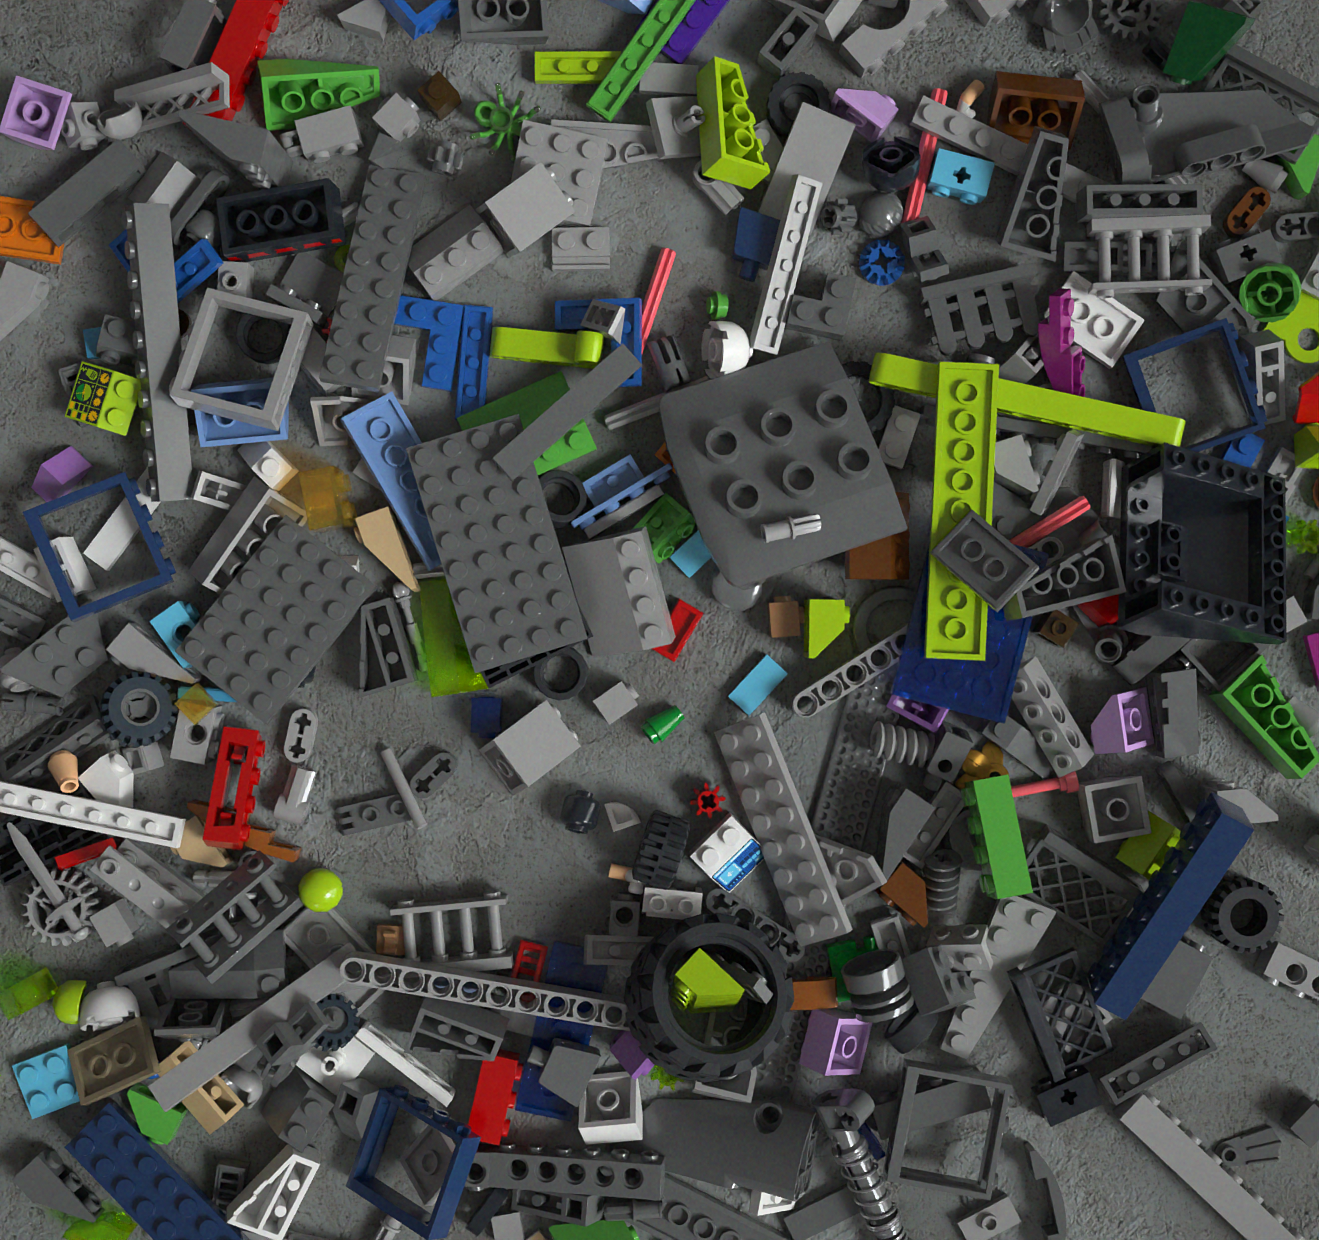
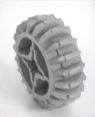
M58 868L52 869L50 875L56 884L66 886L65 890L61 892L67 901L74 899L76 895L83 897L80 901L81 907L77 904L72 910L84 928L88 927L89 935L92 932L90 926H94L89 917L101 911L100 908L95 907V904L100 903L102 898H94L93 896L98 887L89 888L88 884L91 882V878L87 877L81 880L82 871H76L72 875L71 868L64 869L62 872ZM34 878L31 881L32 887H28L24 891L29 898L21 900V904L27 906L28 909L20 914L29 917L24 926L29 927L33 925L35 928L31 936L41 933V942L45 943L51 939L52 946H57L60 942L64 946H68L72 940L76 943L79 942L72 938L74 934L70 928L57 927L58 923L63 921L62 916L49 922L46 921L42 907L46 910L47 917L56 908L37 879Z

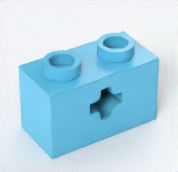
M939 148L933 158L926 189L932 190V194L946 198L949 195L959 197L960 201L965 204L975 205L977 202L981 203L987 195L995 163ZM957 174L961 175V180L963 181L961 184L957 182Z

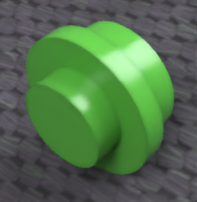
M713 291L711 297L709 296L706 301V312L711 315L712 320H719L720 317L725 318L728 312V297L726 294H721L720 291Z

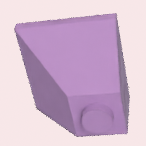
M838 88L830 105V111L833 114L856 124L854 130L871 143L879 139L895 118L899 109L895 106L896 103L893 99L885 94L880 95L876 91Z
M1146 687L1111 696L1091 724V742L1094 745L1095 754L1125 753L1154 744Z

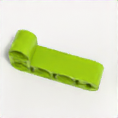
M493 327L489 357L501 360L594 369L602 362L604 337L601 333L591 331H578L576 335Z

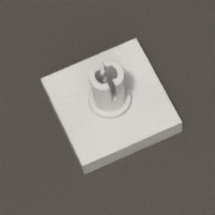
M354 1035L342 1049L340 1047L337 1051L332 1052V1049L329 1048L325 1052L322 1051V1046H319L317 1049L312 1047L301 1055L296 1065L337 1096L341 1083L356 1079L376 1052Z

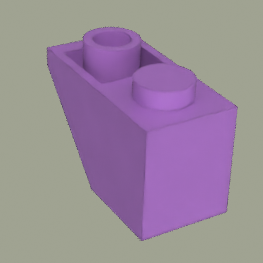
M621 1030L610 1042L609 1050L634 1080L641 1074L646 1076L655 1064L640 1050L639 1046H641V1043L632 1036L631 1032Z

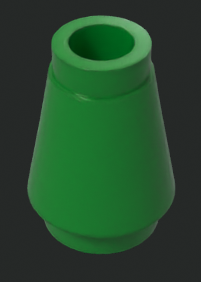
M674 705L645 719L641 729L650 742L655 745L657 742L662 743L685 718L678 707Z

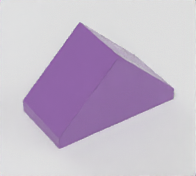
M70 446L41 464L31 488L46 502L67 495L93 465L74 447Z
M902 682L898 683L886 705L889 709L934 733L939 729L950 708Z

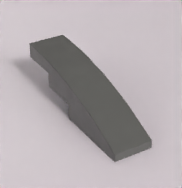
M1124 241L1110 242L1111 275L1128 276V244H1124ZM1064 242L1063 272L1074 271L1076 273L1099 275L1098 242ZM1140 244V277H1158L1157 246ZM1169 246L1170 261L1177 246Z
M0 594V631L30 645L33 644L47 620Z

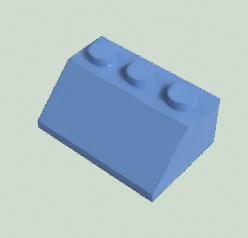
M274 377L198 384L191 389V392L263 410ZM289 402L287 403L278 431L194 410L200 447L288 439Z

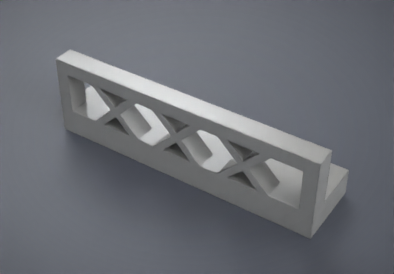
M210 62L114 90V101L120 105L127 102L131 107H134L133 102L137 101L140 111L149 110V113L142 121L140 131L137 132L140 133L182 121L178 116L179 109L205 115L230 108L229 75ZM219 89V100L209 103L207 100L214 90ZM192 96H196L197 99L191 108L184 109L183 106ZM165 104H173L166 115H159Z

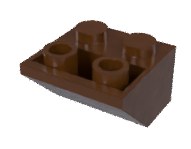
M900 861L887 882L874 891L891 907L896 903L898 905L896 910L910 924L914 926L918 922L925 928L928 924L925 881L904 862Z

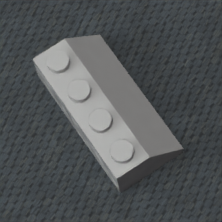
M254 476L188 571L202 585L221 595L285 515L303 527L311 514Z

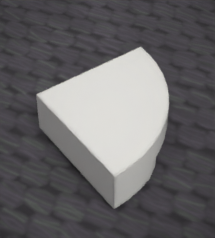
M617 802L604 804L613 832L641 823L636 812L629 806Z

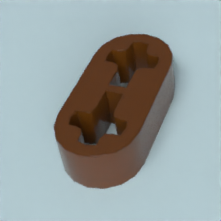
M1254 187L1247 191L1224 218V232L1228 236L1235 238L1247 233L1271 203L1269 192L1263 187ZM1256 195L1259 196L1260 200L1258 203L1260 205L1250 210L1248 207L1253 202L1252 198ZM1243 214L1245 218L1240 224L1242 227L1235 229L1233 227L1235 224L1234 220Z

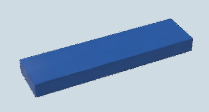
M464 305L455 420L486 405L493 307Z

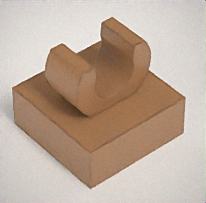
M402 924L377 925L376 954L405 955Z

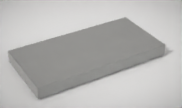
M801 102L757 212L781 220L792 175H801L821 182L822 187L809 235H811L856 124Z
M335 907L328 912H314L305 908L284 928L285 943L310 969L314 968L348 942L353 945L356 951L376 954V950ZM363 987L337 993L336 996L338 998L340 995L345 996L344 1002L346 1003L351 1000L353 1002L351 1008L357 1007L358 1013L356 1016L358 1017L385 990Z

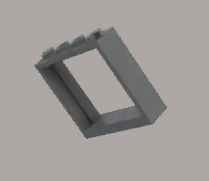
M904 1059L883 1167L886 1181L991 1200L992 1190L994 1191L995 1185H998L997 1163L1002 1162L1004 1147L1001 1145L1002 1136L1007 1133L1009 1128V1117L1006 1116L1008 1105H1012L1014 1100L1012 1097V1084L1008 1079L997 1075ZM919 1074L995 1088L978 1181L901 1167Z

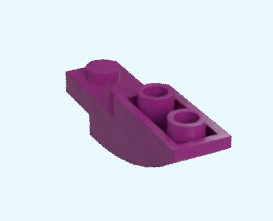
M1059 288L1049 296V316L1038 324L1041 355L1054 391L1084 397L1085 385L1082 384V373L1085 369V357L1082 356V346L1071 345L1074 340V328L1071 327L1074 299L1071 298V289Z

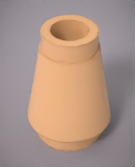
M67 750L57 751L52 754L48 762L49 771L62 792H74L79 786L77 757Z

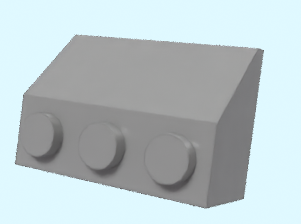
M469 205L413 245L408 266L433 301H437L504 253V250L484 220Z

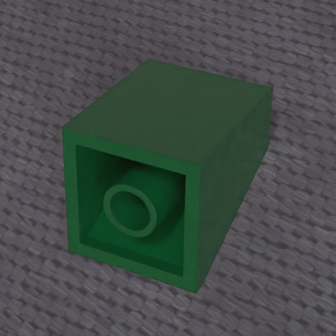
M1189 1L1163 73L1170 75V81L1182 85H1191L1192 81L1202 80L1251 28L1256 18L1205 3Z

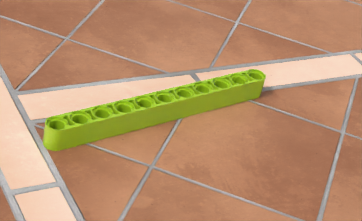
M875 353L868 382L881 387L936 398L938 365L887 353ZM999 378L997 412L1153 447H1157L1164 442L1180 447L1185 426V420L1005 379Z

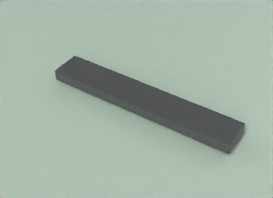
M622 343L497 453L492 460L513 481L634 374L642 364Z

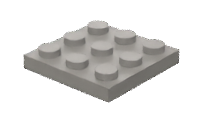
M523 119L511 183L542 162L544 167L547 165L554 172L557 179L555 183L561 191L564 190L569 194L574 203L572 207L575 212L564 220L591 226L609 139Z

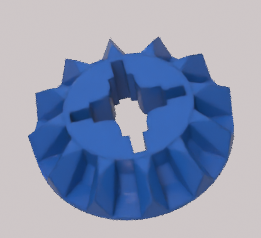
M877 239L865 246L859 258V268L863 277L870 283L879 286L895 282L905 268V255H903L899 245L892 243L889 239ZM880 252L883 254L884 259H893L887 263L885 272L881 265H871L879 259Z

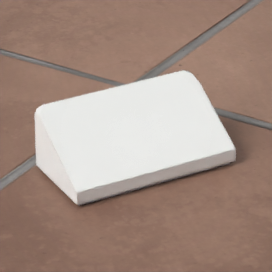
M1110 459L1103 462L1102 518L1120 519L1121 480L1122 467L1125 466V462L1118 459Z

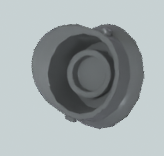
M717 565L712 572L713 594L717 601L725 608L732 611H743L751 608L759 600L762 593V584L748 590H741L739 587H733L727 583Z

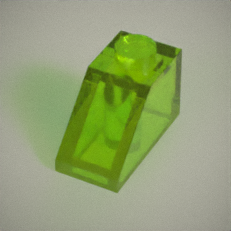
M45 967L0 992V1007L8 1021L54 996L58 986L48 968Z
M110 1211L101 1214L93 1223L84 1219L75 1221L64 1232L62 1237L67 1240H130L138 1224L133 1222L132 1218L125 1213Z

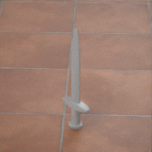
M7 823V828L16 849L56 908L46 918V921L49 922L62 916L74 934L72 938L78 941L85 939L89 933L88 927L84 928L72 910L80 903L83 897L79 896L67 901L27 838L12 823Z

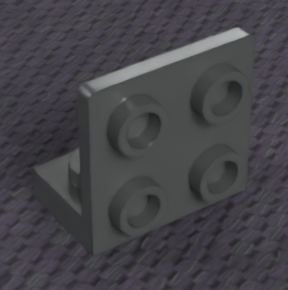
M306 252L297 253L279 287L271 284L266 295L284 307L307 312L314 324L324 328L327 318L330 317L336 306L343 273Z

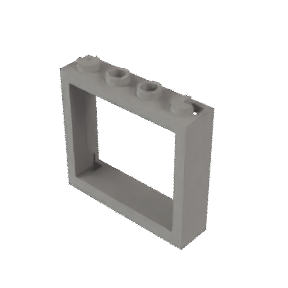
M207 288L204 297H201L198 302L196 321L189 328L187 347L179 356L177 375L170 382V396L178 406L278 431L314 323L307 312ZM218 306L292 324L263 410L189 391Z

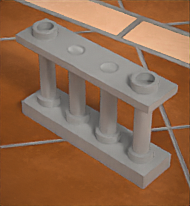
M1211 215L1091 219L1086 225L1087 237H1095V240L1098 241L1099 283H1093L1088 288V294H1096V298L1100 299L1112 298L1116 293L1185 291L1187 296L1203 294V291L1212 285V279H1200L1199 237L1211 227ZM1172 234H1183V237L1187 238L1188 280H1170L1169 238L1172 237ZM1143 235H1154V238L1157 239L1158 281H1141L1140 239L1143 238ZM1113 236H1125V239L1128 240L1129 282H1111L1110 240L1113 239Z
M126 838L117 850L108 846L90 869L165 928H168L205 896L137 842Z
M495 890L484 892L482 897L415 903V899L398 900L397 905L390 909V916L401 915L405 948V957L403 959L470 971L512 968L514 964L513 951H506V948L502 945L499 905H506L508 894L501 895L500 891ZM487 906L491 949H489V953L477 954V950H474L470 908ZM459 909L463 951L460 952V956L449 957V954L445 953L442 911ZM430 912L434 954L431 955V959L420 960V956H417L413 913ZM414 971L404 975V978L420 977Z

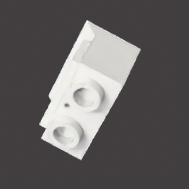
M646 884L644 885L642 914L681 920L701 914L702 888L696 887L695 892L676 890L675 888L664 890L653 888L651 885Z

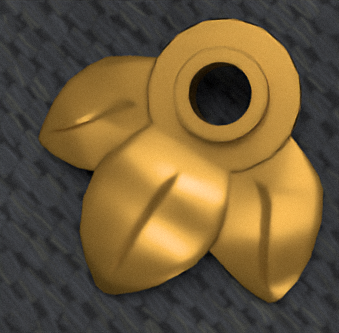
M987 741L981 752L970 749L961 766L965 774L957 780L955 785L961 790L965 788L964 782L989 778L992 772H997L1000 776L1009 775L1007 769L1003 766V753L1000 748Z

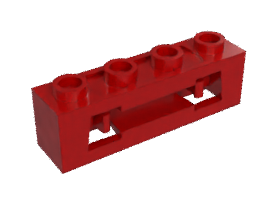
M223 727L202 839L208 847L242 850L243 842H248L251 827L250 824H247L249 813L253 814L256 801L255 796H252L254 785L259 784L261 773L260 768H257L259 757L263 758L265 753V740H262L259 730ZM231 759H233L234 764L241 765L234 803L235 818L232 816V813L225 812L233 767L230 764Z

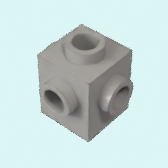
M97 102L69 103L61 128V133L66 139L68 148L80 147L84 151L97 148L98 143L106 137L97 126V117L100 115Z

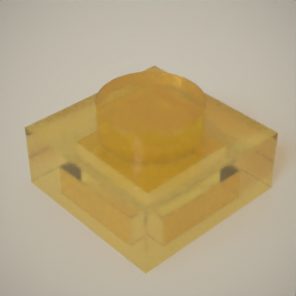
M196 683L175 705L194 725H197L218 703L199 683Z

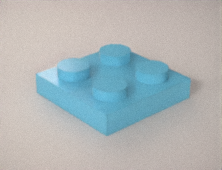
M70 1043L12 1065L32 1119L80 1101L67 1051L71 1048Z

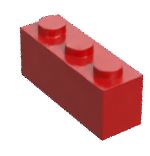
M499 1049L494 1061H482L468 1123L472 1127L471 1131L481 1136V1142L499 1145L501 1136L507 1137L511 1120L506 1119L508 1108H514L517 1092L512 1091L514 1080L520 1081L523 1064L518 1063L520 1053Z

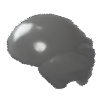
M889 192L872 194L866 198L859 214V224L862 230L874 238L886 237L892 234L894 230L898 229V225L901 224L903 214L901 201L895 194Z

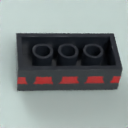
M329 178L216 198L223 255L232 262H251L346 245L340 189Z

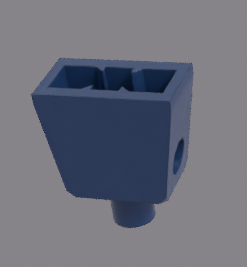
M741 207L732 259L743 263L739 278L755 282L759 268L768 270L780 224L779 219Z

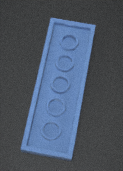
M390 392L342 417L340 421L427 570L430 571L439 566L441 561L406 448L421 444L422 442L393 392Z

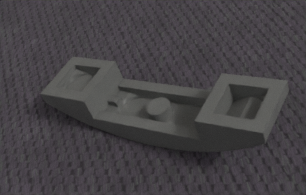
M1024 1142L1023 1145L1030 1173L1035 1180L1043 1179L1052 1224L1041 1226L1044 1240H1066V1212L1058 1182L1035 1147L1030 1142Z

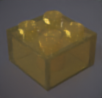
M335 466L299 472L309 530L323 533L354 527L353 520L357 518L354 503L349 502L348 492L352 490L349 475H344V471Z

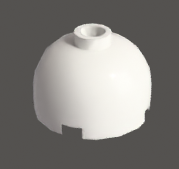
M710 321L708 324L711 325V328L704 330L701 344L702 361L708 359V366L710 368L705 369L706 374L709 378L714 379L744 369L753 354V348H750L749 339L745 331L733 322Z
M115 981L97 984V989L86 995L79 1008L80 1029L86 1031L87 1025H92L93 1031L116 1028L126 1023L125 1019L132 1017L135 1019L140 1016V1008L135 995L125 986H115Z

